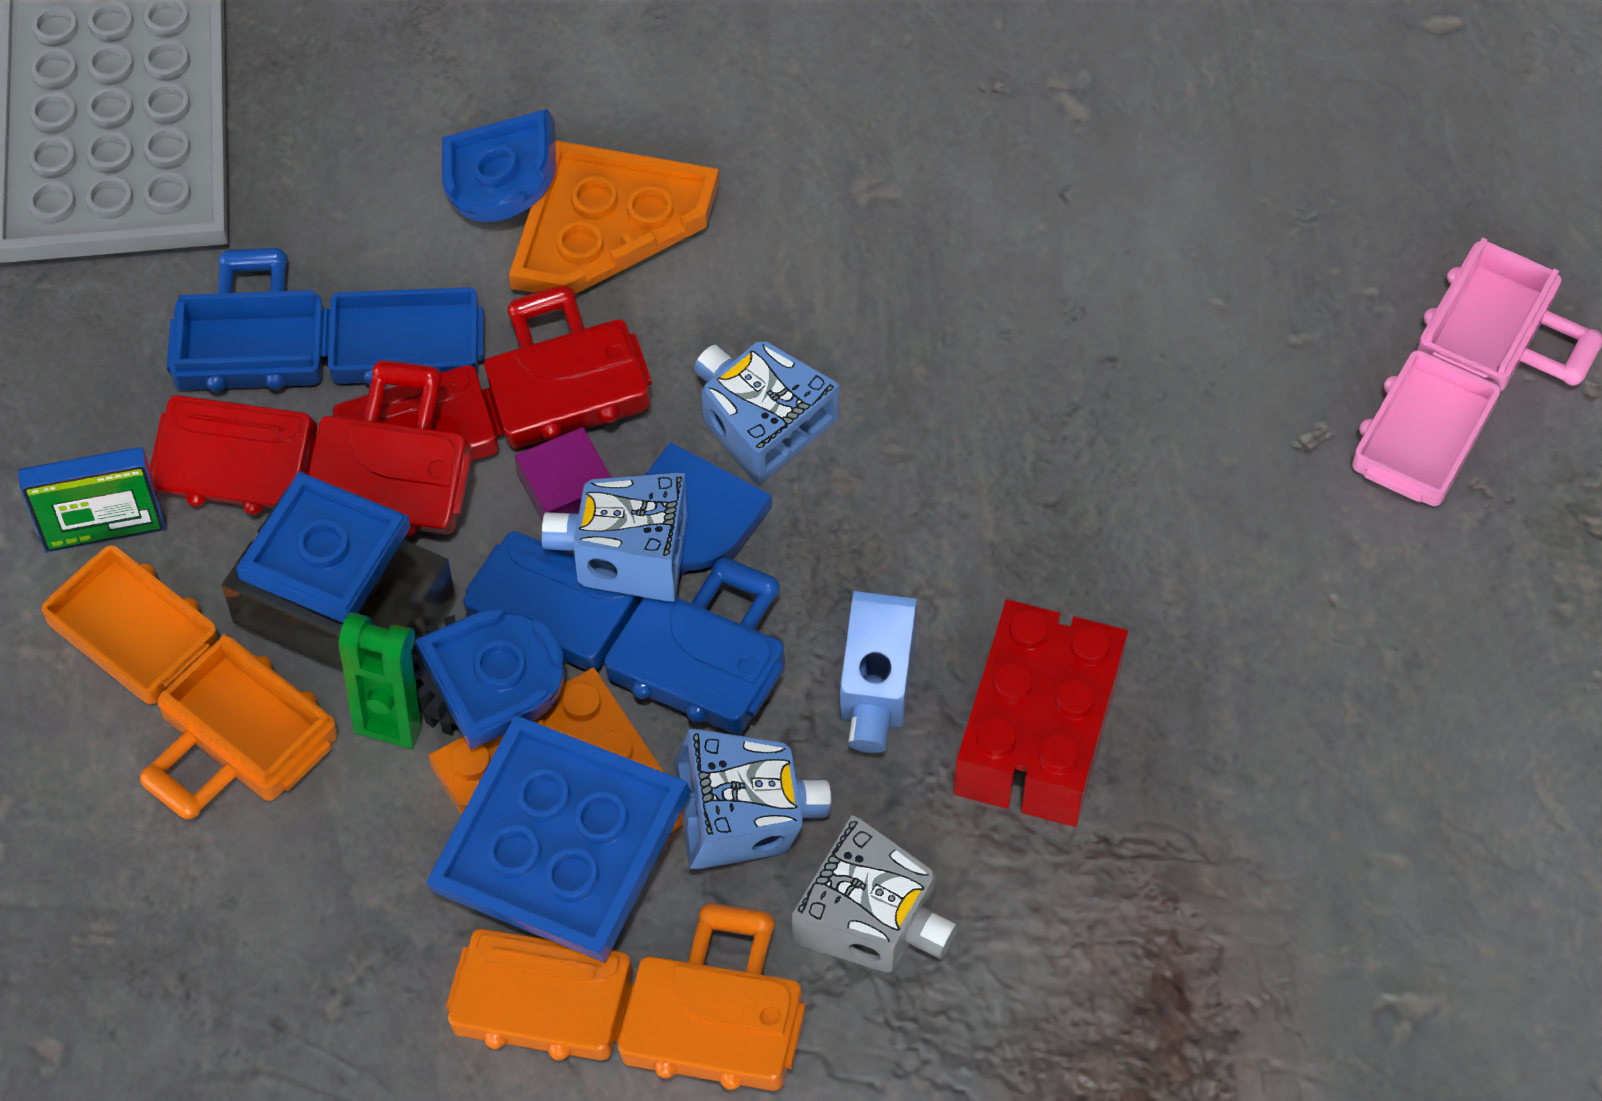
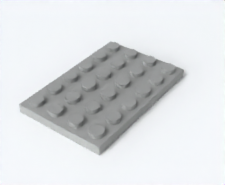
M0 0V263L228 244L224 0Z

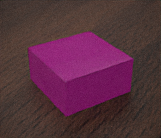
M583 427L514 455L517 476L542 522L545 512L579 514L584 484L591 479L612 478Z

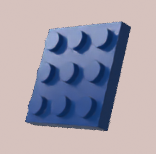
M515 715L426 883L433 893L605 963L691 790L687 781Z

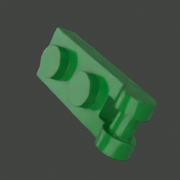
M350 612L346 616L341 628L339 649L353 731L358 735L413 750L422 730L411 654L415 639L414 629L397 624H392L387 629L373 625L371 617Z

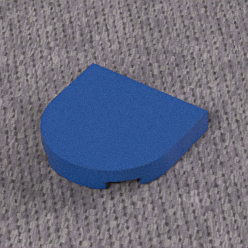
M548 109L442 137V184L444 191L454 208L470 220L494 222L518 215L535 204L544 195L554 178L556 171L555 121Z
M672 442L667 445L645 474L685 473L688 522L679 575L686 574L688 570H699L714 566V563L721 558L733 559L772 508V495Z
M488 609L472 614L415 640L417 652L470 750L504 735L515 715L530 721L536 720L549 710L561 692L564 682V661L561 645L549 626L537 618L530 619L522 615L505 613V609Z

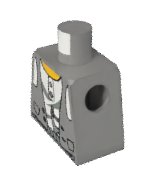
M851 815L792 913V942L887 973L893 972L910 944L939 959H943L956 936L959 924L930 910L935 899L937 878L932 869L863 820Z

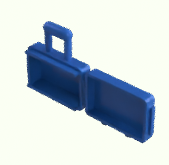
M279 248L229 249L222 252L218 258V294L179 295L175 303L174 319H170L167 370L168 373H171L174 385L179 390L209 389L212 392H221L224 389L257 387H269L271 390H279L284 386L317 385L322 379L323 357L326 355L328 356V367L333 382L339 384L367 383L369 385L372 379V368L380 360L433 366L441 373L465 365L473 366L478 373V360H484V307H479L475 289L461 287L337 292L331 296L330 309L323 308L321 296L315 293L314 290L285 291L288 258L287 254ZM271 271L270 292L232 293L233 272Z
M512 531L506 535L500 545L496 544L465 590L466 596L463 599L466 614H475L480 611L498 608L505 609V613L522 615L530 619L537 618L548 625L556 635L561 645L564 661L585 670L593 667L595 670H598L604 662L607 677L614 683L631 689L637 698L654 699L686 713L692 722L699 723L705 721L737 736L743 732L751 718H755L784 670L785 653L782 642L755 630L769 605L779 594L780 584L773 576L729 558H721L714 563L712 571L691 603L677 597L675 602L645 597L642 599L639 596L584 587L577 580L575 555L563 550L543 549L542 541L523 533ZM722 582L757 596L740 624L706 610Z

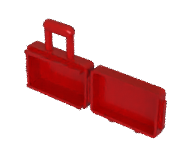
M560 285L514 299L509 303L507 313L511 318L520 348L489 357L485 360L484 368L490 384L489 389H481L477 372L473 366L465 365L442 372V381L438 390L431 430L461 434L470 443L471 461H475L498 452L499 444L496 435L501 436L505 433L508 444L519 450L555 439L581 427L588 429L645 412L651 403L648 386L652 385V380L636 333L630 334L627 324L621 319L585 328L575 299V292L567 285ZM563 309L571 333L534 344L527 319ZM404 386L385 389L379 422L416 427L423 389ZM368 395L336 404L332 410L333 416L363 420Z
M380 360L372 368V379L364 419L324 416L319 422L318 431L316 421L304 412L174 395L167 402L166 412H161L150 471L152 472L156 490L162 494L185 497L187 503L192 507H200L205 501L241 505L244 511L252 516L258 515L263 509L274 510L300 471L409 516L411 528L405 537H411L416 533V530L446 535L455 530L457 517L461 516L472 460L470 455L471 445L459 433L431 430L438 390L442 381L441 372L436 367ZM386 384L423 389L416 427L379 422Z

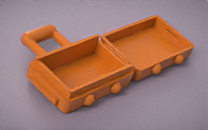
M110 545L102 549L42 604V613L46 623L144 703L154 704L157 702L164 720L182 733L155 761L143 768L139 777L141 785L180 818L190 820L197 817L200 810L235 777L266 801L276 799L284 790L288 792L332 749L331 744L337 739L338 733L334 718L317 705V697L313 692H300L272 670V661L267 656L253 655L241 644L225 634L219 639L214 623L199 612V604L194 598L185 597L182 599L155 577L156 572L151 564L136 563L116 546ZM195 744L223 767L193 795L167 774L166 771Z
M707 903L701 907L698 913L699 920L688 962L646 956L639 963L633 984H630L633 975L632 964L629 956L624 952L611 950L604 963L548 939L489 929H477L471 936L468 948L463 947L446 1003V1009L449 1011L448 1021L455 1035L484 1040L485 1044L491 1049H500L504 1044L547 1051L557 1061L564 1060L569 1055L604 1061L611 1056L614 1043L617 1041L618 1050L625 1065L655 1070L656 1074L663 1079L679 1074L719 1081L728 1090H735L742 1085L778 1091L784 1084L787 1069L792 1070L806 1012V1004H803L801 986L797 981L762 975L771 934L775 928L774 918L765 911ZM712 930L754 936L746 972L704 965Z

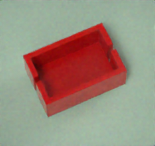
M1006 599L956 759L953 795L1009 810L1012 800L1015 769L1027 772L1021 813L1077 828L1122 669L1128 630L1073 616L1070 626L1059 624L1060 612Z

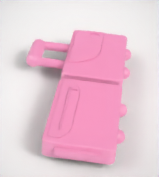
M1483 237L1480 242H1476L1461 267H1453L1449 270L1447 279L1451 285L1437 308H1429L1424 313V322L1427 327L1421 335L1417 351L1410 354L1398 376H1390L1384 382L1387 396L1374 419L1369 418L1361 422L1359 431L1363 438L1356 448L1352 462L1353 469L1365 475V478L1419 503L1422 501L1431 506H1438L1443 502L1494 410L1500 392L1508 385L1520 361L1555 376L1568 385L1575 386L1585 379L1602 347V334L1598 330L1588 329L1549 311L1562 281L1558 275L1559 270H1552L1524 256L1487 242L1488 240ZM1541 324L1578 340L1565 365L1528 349Z

